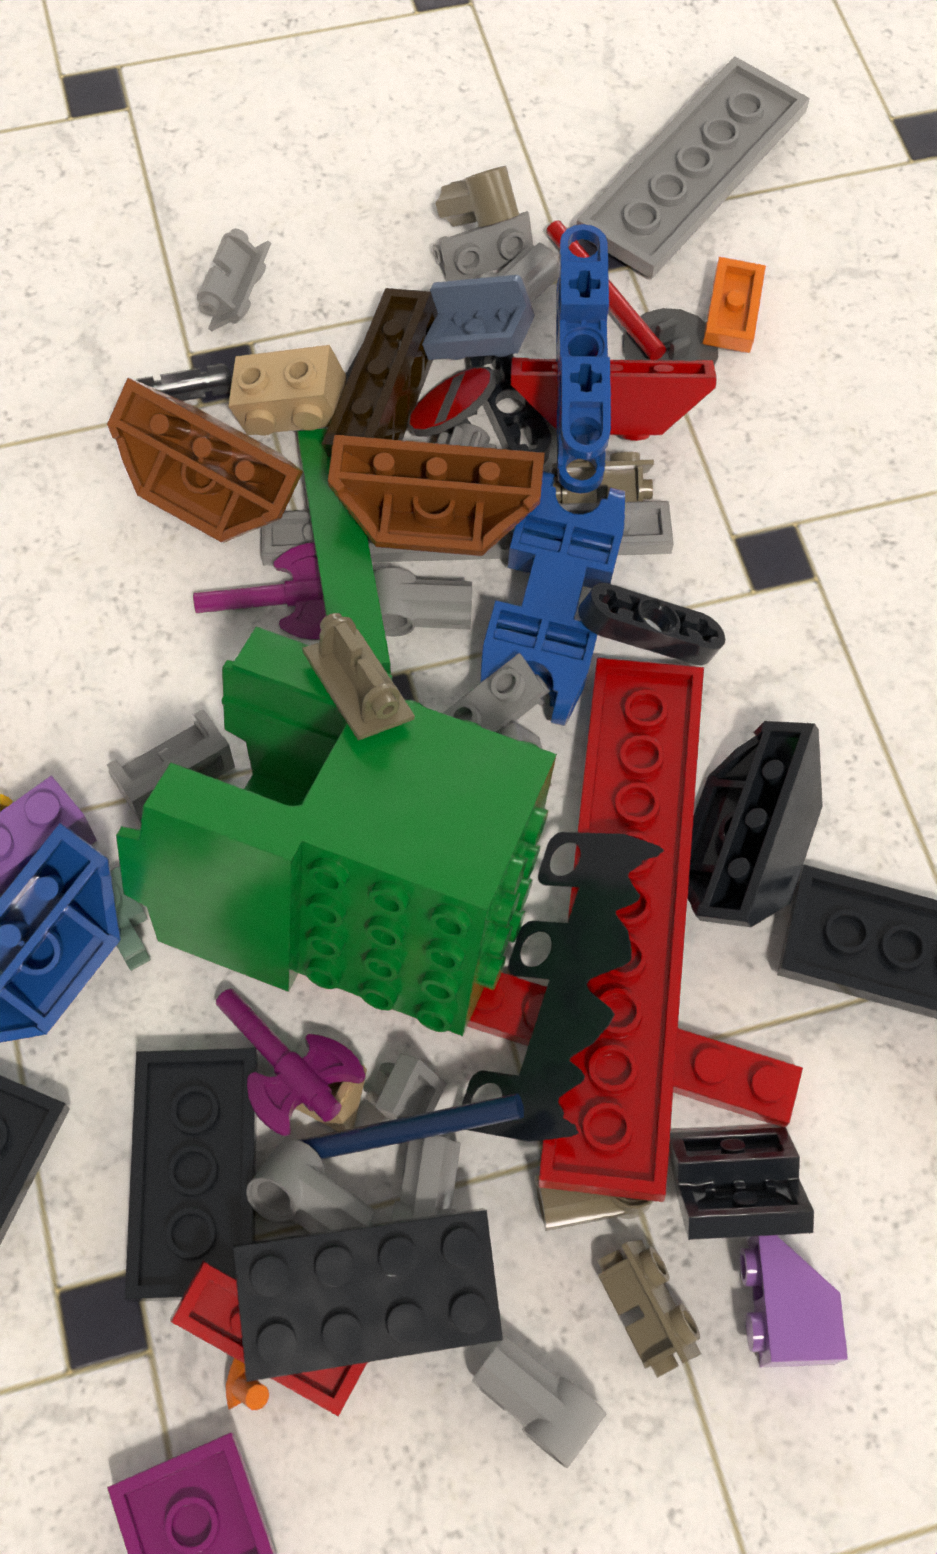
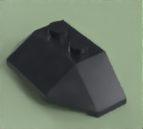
M764 721L753 732L755 734L753 738L736 748L708 775L693 815L687 897L695 916L700 921L751 928L791 903L823 807L819 729L815 723Z

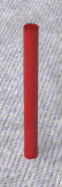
M556 220L548 226L546 234L560 250L561 236L567 228L560 220ZM577 240L570 244L569 250L572 254L582 258L590 257ZM609 280L610 312L650 360L660 359L665 354L666 347Z

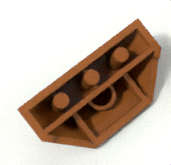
M127 378L107 423L112 438L117 441L123 464L137 496L219 542L225 543L280 520L303 473L300 468L278 451L208 413L132 378Z
M334 435L328 486L376 547L483 556L540 504L545 453Z

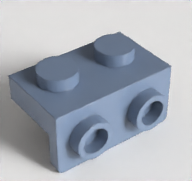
M508 275L433 283L430 291L438 315L422 343L428 360L449 358L460 360L466 357L490 355L503 357L510 354H518L535 317L521 276Z

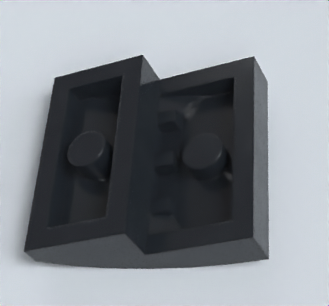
M786 1127L670 1133L669 1153L688 1240L813 1233L814 1209L799 1179L800 1156Z

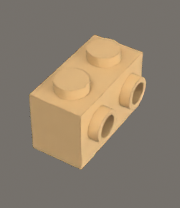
M330 345L236 356L228 406L247 435L265 436L275 432L302 429L316 430L320 427H329L345 388L346 374Z

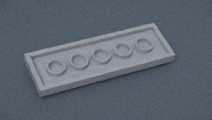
M734 56L577 219L576 225L586 224L599 228L606 235L609 254L653 279L806 113L810 98Z

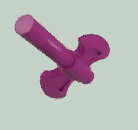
M314 542L291 548L274 561V568L277 571L292 575L293 580L285 581V584L193 593L196 614L287 604V607L295 606V610L289 616L280 619V629L298 638L320 640V633L322 631L320 623L326 617Z
M226 989L217 997L216 1006L274 1067V1073L277 1076L268 1077L252 1072L249 1074L247 1081L249 1101L254 1112L274 1132L282 1136H287L291 1133L290 1121L293 1111L302 1103L309 1111H314L322 1121L328 1122L340 1112L342 1105L332 1095V1090L328 1084L334 1082L360 1084L365 1080V1072L358 1058L351 1050L338 1041L322 1035L308 1034L305 1036V1043L309 1052L302 1058L297 1052H292L234 989Z

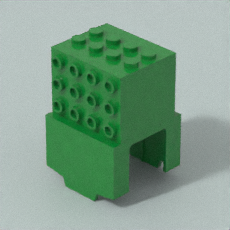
M255 627L235 661L226 660L222 667L224 730L246 742L252 776L245 788L242 789L170 762L143 805L141 829L121 826L116 834L123 894L147 907L158 942L287 992L290 991L299 973L306 976L319 987L341 989L361 997L368 1005L383 1011L393 1009L416 1018L423 1026L436 1032L450 1031L463 1037L484 987L492 990L495 989L505 964L506 957L503 954L508 941L511 943L515 942L525 917L526 911L523 910L532 886L533 879L530 876L541 847L537 843L549 810L545 809L557 754L541 749L531 742L519 741L482 728L472 721L460 720L426 708L413 700L405 701L415 715L414 720L358 740L303 654L302 649L310 645ZM387 673L390 679L392 680V675Z

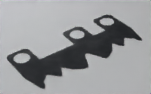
M559 832L549 840L538 872V881L545 886L579 887L568 923L528 921L521 927L512 950L508 970L513 976L549 980L519 1076L485 1070L476 1072L469 1081L462 1105L471 1103L474 1094L480 1087L493 1083L500 1088L502 1096L516 1093L520 1095L524 1116L521 1119L468 1129L469 1131L527 1142L572 1137L578 1134L576 1125L564 1118V1111L559 1104V1098L582 1083L585 1078L581 1069L573 1064L570 1059L592 1045L610 1025L615 1015L608 1005L588 989L587 983L594 977L622 967L631 961L632 948L629 933L616 915V911L630 906L639 900L640 894L631 883L628 875L643 860L657 857L665 851L660 846L626 834ZM563 844H577L580 848L581 856L575 869L563 876L555 875L550 868V861L554 852ZM544 932L548 934L551 939V950L548 957L537 966H526L521 960V949L524 942L534 933Z

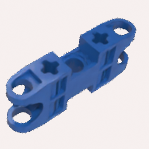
M586 224L574 225L566 229L561 236L559 278L556 288V362L558 374L556 411L557 476L560 484L565 489L579 494L592 492L602 483L605 469V450L608 447L611 431L610 357H608L607 316L609 309L608 243L606 235L599 228ZM585 239L593 242L598 250L594 255L582 258L572 254L569 246L576 240ZM583 459L591 462L596 472L587 480H577L569 475L566 467L573 460Z
M543 471L540 504L515 526L509 549L508 568L530 573L522 606L495 600L483 643L480 683L520 653L534 674H538L550 690L548 693L550 707H554L551 723L566 726L584 690L597 635L590 631L582 621L574 619L583 586L593 588L598 583L611 584L624 532L625 491L610 487L607 500L601 499L598 507L593 511L585 514H573L566 511L558 503L556 487H553L555 474Z

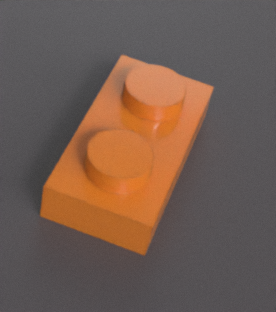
M719 256L702 344L750 353L755 337L766 265Z

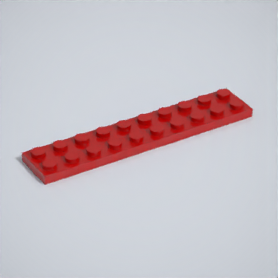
M597 658L578 833L626 834L658 845L665 851L657 857L643 860L636 869L629 873L628 878L640 894V898L634 904L616 911V915L629 933L632 948L631 961L622 967L596 976L587 983L588 989L608 1005L615 1015L610 1025L592 1045L570 1059L573 1064L581 1069L585 1078L582 1083L561 1096L559 1104L564 1111V1118L576 1125L578 1134L572 1137L543 1140L539 1188L664 1202L704 667ZM577 844L575 851L574 869L579 863L581 856L580 848ZM571 887L568 920L579 887Z

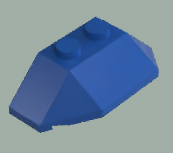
M62 823L58 824L0 897V1043L47 1035L121 941L109 859Z

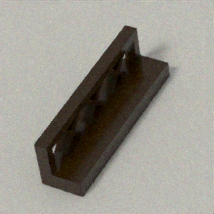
M385 288L322 442L328 457H331L334 435L403 440L408 427L409 415L417 404L433 360H428L422 345L438 315L431 291Z

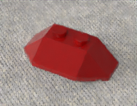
M512 357L511 385L557 430L558 374L556 359ZM610 360V435H620L622 438L631 441L645 440L650 435H663L716 388L717 376L713 360Z

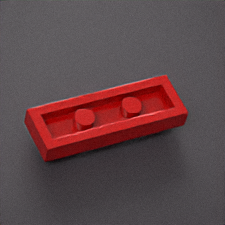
M203 1260L173 1312L170 1321L244 1363L236 1279ZM368 1362L273 1377L271 1379L339 1417Z

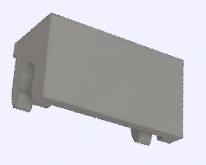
M203 709L193 714L196 719L193 726L126 765L121 766L117 759L106 764L110 777L140 823L142 821L143 805L170 762L215 779L235 768L229 743Z

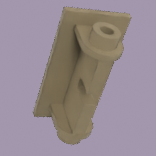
M638 452L611 454L610 461H605L604 476L599 486L606 487V500L610 487L624 490L625 502H642L643 500L652 499V479H643V473H648L654 466V459L640 460V453ZM583 459L573 460L566 467L569 475L577 480H587L596 472L593 464ZM552 463L548 472L555 474V477H558L557 463ZM560 482L553 483V487H556V498L560 504L597 503V489L589 493L579 494L565 489Z
M332 613L326 616L320 623L322 630L320 642L304 647L302 652L356 738L361 740L414 720L415 715L359 630L356 629L352 619L342 617L339 613Z
M642 1240L630 1241L621 1245L627 1256L626 1259H623L620 1251L616 1250L597 1261L602 1270L598 1277L618 1316L639 1305L644 1317L626 1326L625 1329L644 1368L652 1367L658 1378L679 1366L673 1355L676 1352L682 1363L701 1355L696 1341L700 1339V1333L688 1309L683 1304L676 1306L665 1285L670 1280L669 1273L658 1252L652 1246L646 1249Z

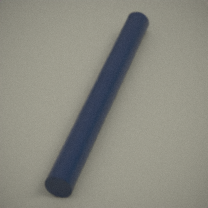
M516 1093L298 1139V1141L309 1145L318 1153L322 1160L521 1119L524 1116V1108L520 1095Z

